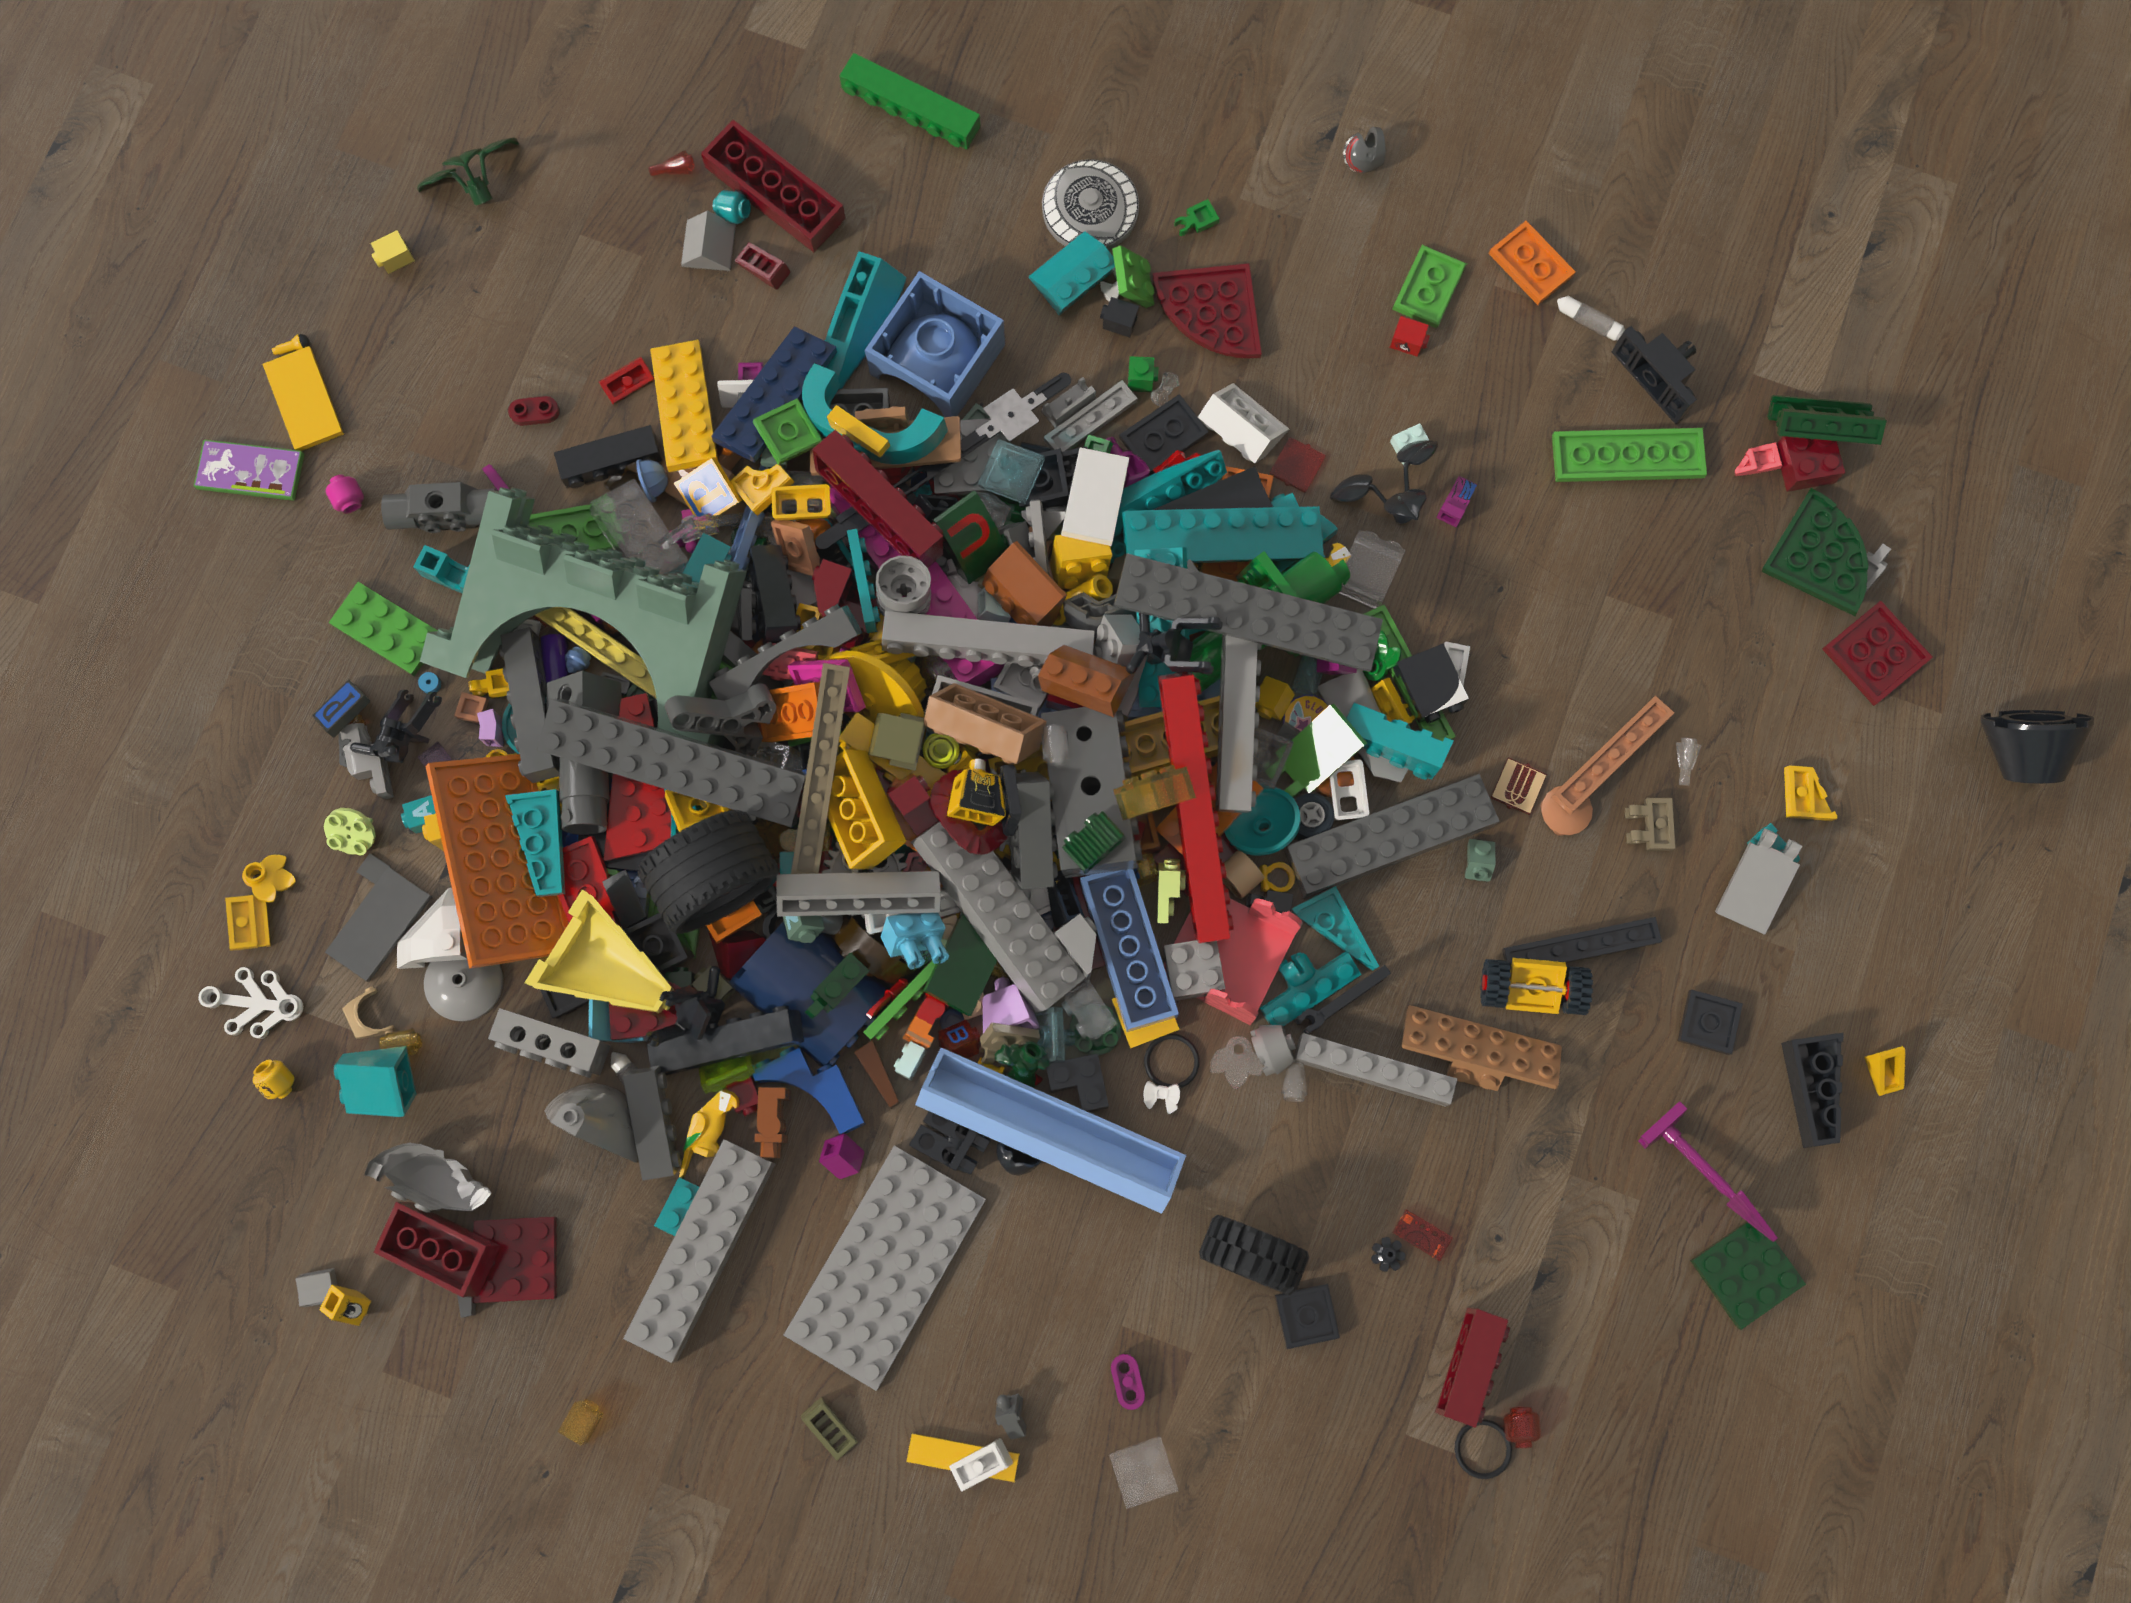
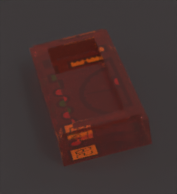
M1407 1209L1404 1210L1392 1231L1393 1234L1437 1261L1441 1260L1453 1237Z

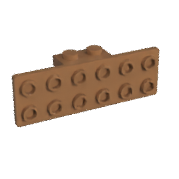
M892 406L884 409L855 411L856 419L866 426L884 433L903 431L914 422V420H909L906 407ZM944 417L948 432L941 443L925 457L900 465L884 464L870 459L871 465L876 470L960 462V417ZM811 449L810 472L812 476L820 474L815 470L813 450Z
M1408 1006L1402 1048L1451 1061L1447 1068V1076L1457 1078L1458 1082H1465L1498 1091L1505 1076L1557 1089L1562 1050L1560 1045L1423 1008Z

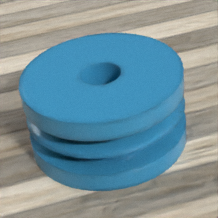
M426 672L419 677L418 685L425 693L430 691L438 692L441 688V680L434 673Z

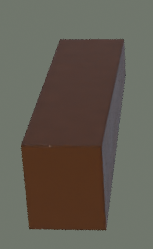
M870 1041L854 1053L892 1109L900 1102L873 1041Z

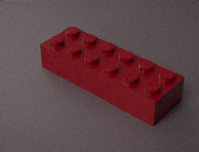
M732 120L701 153L707 170L734 191L745 194L753 206L813 253L846 219L843 204L735 120Z
M834 430L812 449L815 470L901 556H912L929 568L943 555V531L934 522L930 523L919 506H912L906 500V494L899 487L894 488L889 483L888 476L880 469L877 471L871 465L872 462L864 452L859 453L853 447L854 444L847 435H841Z

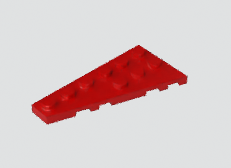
M647 693L621 699L620 717L655 727ZM613 773L604 862L650 852L671 837V811L663 788Z

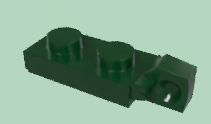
M849 953L813 991L810 998L814 1000V1003L805 1013L813 1019L822 1009L826 1013L833 1010L869 970L853 954Z

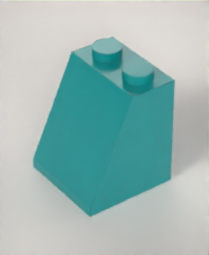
M406 1046L342 1054L334 1065V1076L336 1080H339L341 1086L339 1091L340 1102L345 1104L346 1113L403 1117L417 1095Z

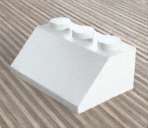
M1233 383L1214 393L1198 416L1208 429L1217 432L1222 436L1225 443L1234 446L1246 460L1254 463L1263 459L1289 430L1287 426Z

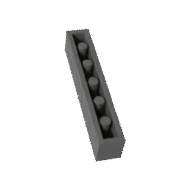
M530 627L500 635L502 645H499V651L505 661L506 668H503V675L509 685L507 699L513 709V714H511L510 718L517 737L514 738V743L521 758V761L518 762L519 771L522 776H525L532 783L559 776V757L537 751L547 715V682L539 636Z

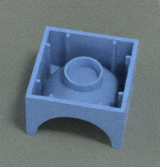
M919 271L865 349L870 375L879 379L881 374L898 377L930 398L941 410L944 417L958 416L1005 346L1004 320Z

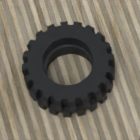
M1218 1214L1212 1218L1199 1251L1200 1258L1209 1263L1290 1296L1297 1292L1309 1260L1308 1251Z

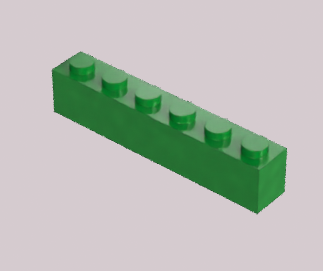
M855 53L852 54L839 75L841 88L851 96L856 95L864 99L871 106H879L885 109L891 116H899L910 125L919 126L927 130L932 136H940L948 140L955 147H962L967 150L981 127L980 114Z

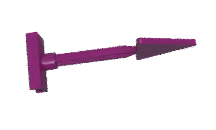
M1680 1101L1641 1136L1638 1142L1645 1149L1661 1137L1669 1144H1673L1720 1193L1730 1199L1726 1204L1730 1209L1772 1242L1778 1239L1742 1191L1735 1194L1731 1186L1681 1136L1682 1133L1674 1125L1678 1123L1687 1108Z

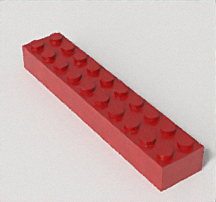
M1191 672L1158 676L1194 935L1198 943L1230 939L1229 931L1234 930L1232 915L1229 914V910H1226V905L1230 904L1228 889H1226L1222 879L1227 878L1225 864L1222 863V859H1219V853L1223 852L1222 840L1215 831V827L1219 826L1218 812L1212 807L1211 802L1216 800L1215 789L1211 781H1208V774H1212L1210 758L1204 752V748H1208V738L1204 729H1201L1200 723L1205 721L1203 705H1200L1197 701V695H1201L1200 681Z

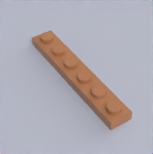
M1654 696L1565 782L1551 798L1571 815L1673 716L1674 712L1658 697Z

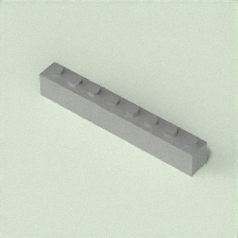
M885 611L882 633V651H887L891 654L913 653L919 657L934 655L940 656L943 659L965 658L971 662L986 660L992 661L995 664L1018 663L1024 667L1033 665L1043 666L1048 655L1062 645L1093 655L1094 631L892 611Z
M1222 634L1215 811L1248 813L1251 811V807H1255L1256 792L1252 791V781H1256L1257 765H1253V754H1257L1258 739L1254 738V728H1258L1259 713L1255 712V702H1259L1260 687L1256 686V676H1260L1261 661L1257 660V650H1261L1262 644Z

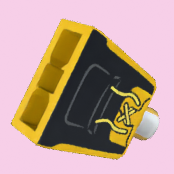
M971 760L969 769L963 770L955 777L947 816L992 826L1005 817L1000 777L985 772L986 762L984 760Z

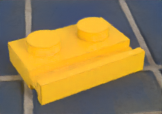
M253 895L225 898L230 951L264 946L271 947L267 902H263Z

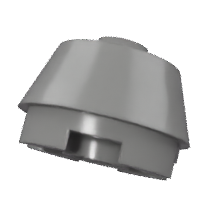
M1259 1025L1258 1029L1250 1031L1256 1055L1261 1063L1264 1064L1263 1072L1266 1076L1275 1073L1278 1075L1295 1062L1292 1051L1296 1049L1291 1034L1286 1035L1282 1025Z

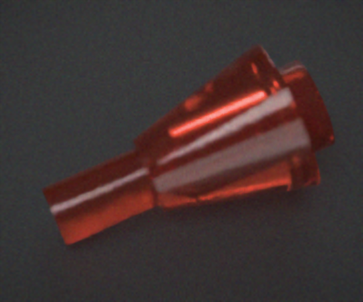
M683 150L661 164L649 166V172L651 176L663 173L691 175L695 164L692 155L687 154Z

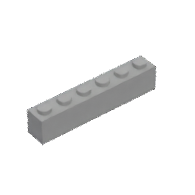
M939 871L777 875V916L940 913L941 890Z
M1305 1033L1300 1035L1294 1055L1295 1062L1444 1107L1451 1105L1457 1078Z

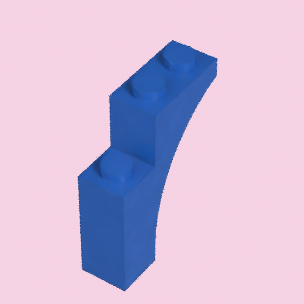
M790 1047L779 1053L781 1057L773 1061L770 1058L756 1064L757 1069L751 1071L755 1081L758 1083H785L796 1086L811 1094L827 1110L840 1135L847 1134L866 1124L838 1065L831 1066L827 1064L817 1069L818 1074L814 1076L803 1051L800 1048L795 1050L794 1047Z

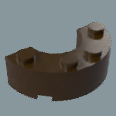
M861 914L854 915V917L843 915L840 930L831 936L839 946V952L844 958L851 953L869 970L866 976H875L893 985L899 979L904 978L910 984L929 961L922 955L925 960L924 964L919 968L909 969L903 955L890 957L881 939V932L867 933L865 918H862Z

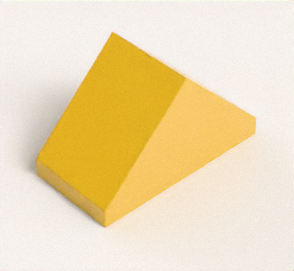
M1903 1046L1864 1057L1879 1096L1904 1089L1905 1048Z

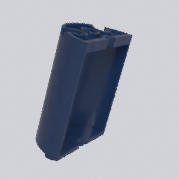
M783 921L728 984L759 1012H765V1015L773 1013V1008L780 1006H789L790 1010H799L805 1042L796 1045L821 1067L826 1064L832 1066L841 1056L838 1052L844 1046L850 1048L859 1038L856 1032L862 1026L867 1028L876 1019L877 1015L869 1018L866 1014L885 996V991L891 987L875 976L868 977L865 975L833 1010L826 1013L822 1009L815 1018L811 1019L805 1013L814 1003L810 996L844 957L839 952V946L829 934L820 933L812 943L788 940Z

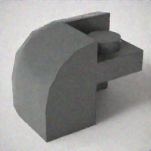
M1083 592L1065 600L1063 603L1066 623L1073 629L1094 631V640L1097 638V628L1101 625L1104 614L1132 615L1136 620V612L1114 607L1116 594L1099 602Z

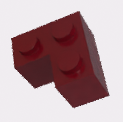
M911 773L887 789L886 793L915 835L918 836L939 822V819L935 816L930 804V796L927 793L931 790L922 776L916 777Z

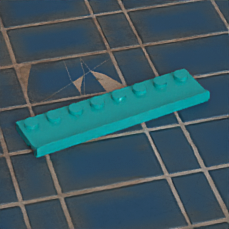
M1319 506L1124 511L1122 513L1126 554L1135 555V550L1186 547L1187 561L1191 559L1193 563L1251 562L1263 551L1266 552L1272 561L1302 560L1311 552H1317L1325 558Z

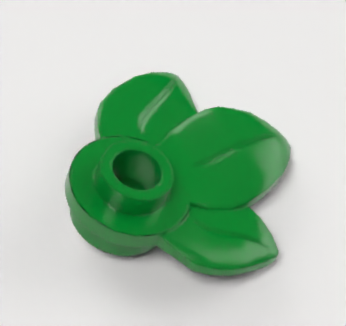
M1380 630L1372 668L1375 664L1377 665L1376 671L1372 672V669L1369 672L1363 670L1365 677L1371 681L1383 679L1387 675L1388 670L1393 668L1401 658L1402 649L1398 647L1390 648L1384 631Z

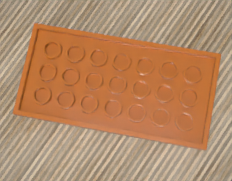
M520 754L434 762L426 765L469 969L548 957L568 926V920L558 895L536 896L527 867L528 862L519 842V833L517 827L514 826L513 814L505 795L538 791L537 783H532L525 776H522L519 771L518 762L521 761Z

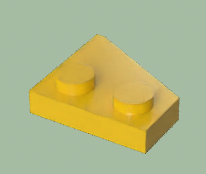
M1789 765L1784 768L1786 818L1825 821L1837 819L1836 812H1831L1825 800L1828 796L1824 788L1819 784V778L1813 767Z

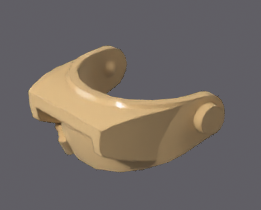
M367 988L364 994L356 997L342 1008L356 1039L377 1037L384 1034L388 1036L394 1033L395 1028L393 1025L383 1029H372L363 1025L358 1017L357 1011L360 1004L365 999L378 992L376 988Z

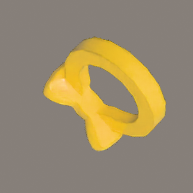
M1277 862L1268 867L1265 864L1259 867L1264 876V879L1261 881L1262 892L1271 890L1284 893L1293 887L1295 875L1292 868L1286 863ZM1276 868L1285 870L1289 877L1287 885L1281 888L1276 887L1268 881V874Z

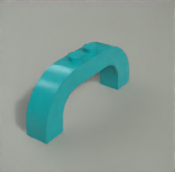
M814 363L803 384L802 400L808 417L817 432L823 438H826L834 431L829 424L827 416L832 411L830 409L831 401L841 385L836 372ZM922 408L914 422L903 431L884 433L871 428L889 441L890 447L881 458L856 442H852L854 444L853 447L859 453L864 452L869 459L884 464L900 465L917 461L931 453L941 443L948 429L944 417Z

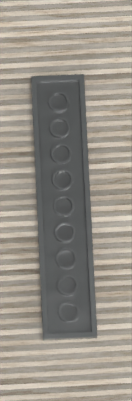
M1128 553L1125 557L1114 602V607L1169 621H1174L1178 618L1218 617L1223 622L1221 630H1204L1368 672L1372 669L1383 621L1380 618Z

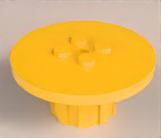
M840 651L825 659H848L866 706L858 713L875 724L877 713L898 717L900 713L925 718L920 703L926 696L924 689L927 686L925 678H922L919 672L920 669L914 662L911 663L909 660L903 659L886 664L876 657L858 651ZM843 712V713H844L845 715H847L848 717L852 718V716H853L856 712ZM842 719V729H844L847 722ZM925 728V732H924V736H923V740H922V745H923V743H924V741H925V737H926V728Z

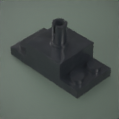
M1630 326L1623 331L1611 352L1676 425L1686 416L1697 401L1693 391L1689 387L1684 386L1696 370L1687 361L1689 357L1696 354V348L1693 345L1688 349V346L1692 344L1688 340L1676 348L1663 333L1647 344L1644 336Z

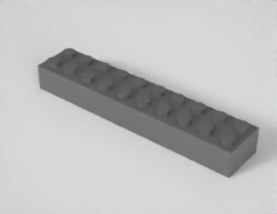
M550 700L537 751L729 809L747 812L749 815L789 827L797 825L798 815L801 811L806 772L567 700Z

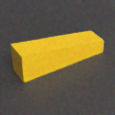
M836 405L828 414L827 419L831 428L842 435H847L852 441L881 458L890 447L887 439Z

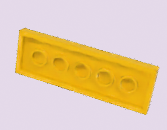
M699 340L651 348L668 472L699 467L713 457H716L718 460L716 443L713 442L711 437L714 430Z

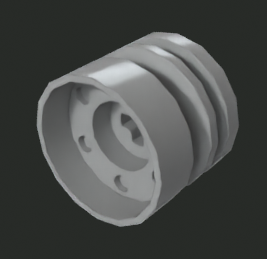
M900 555L888 559L881 565L876 575L877 605L880 613L885 616V611L927 614L931 605V576L928 568L920 560L912 556Z

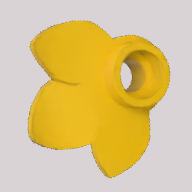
M270 855L260 863L253 862L244 868L242 874L243 881L247 886L252 887L253 895L263 902H274L276 891L287 890L295 884L294 876L283 869L287 859L286 856ZM261 874L259 877L253 878L254 875Z

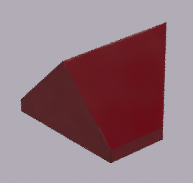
M708 931L720 973L730 980L766 941L753 931H737L717 944L710 931Z

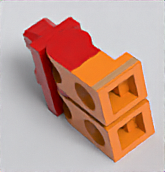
M924 993L922 998L925 1000L915 1013L903 1039L908 1042L912 1041L927 1050L934 1039L928 1033L934 1022L941 1017L949 1005Z

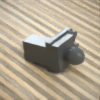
M1018 1393L1011 1396L999 1395L996 1400L997 1407L995 1413L997 1425L1003 1426L1010 1440L1025 1437L1027 1426L1021 1417L1023 1397Z

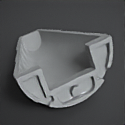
M583 1084L561 1093L544 1110L552 1124L568 1133L628 1160L638 1162L627 1096L619 1090L601 1084Z

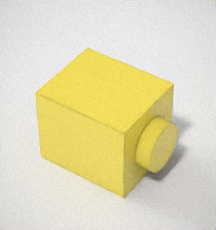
M398 230L371 243L375 251L371 254L377 266H383L388 274L415 261Z

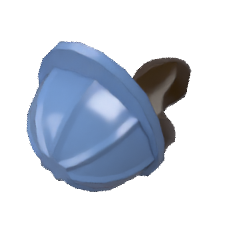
M639 459L627 465L624 474L614 475L604 482V487L614 492L631 488L642 498L648 499L653 503L656 502L657 497L666 489L668 477L666 470L658 462L652 460L642 461Z

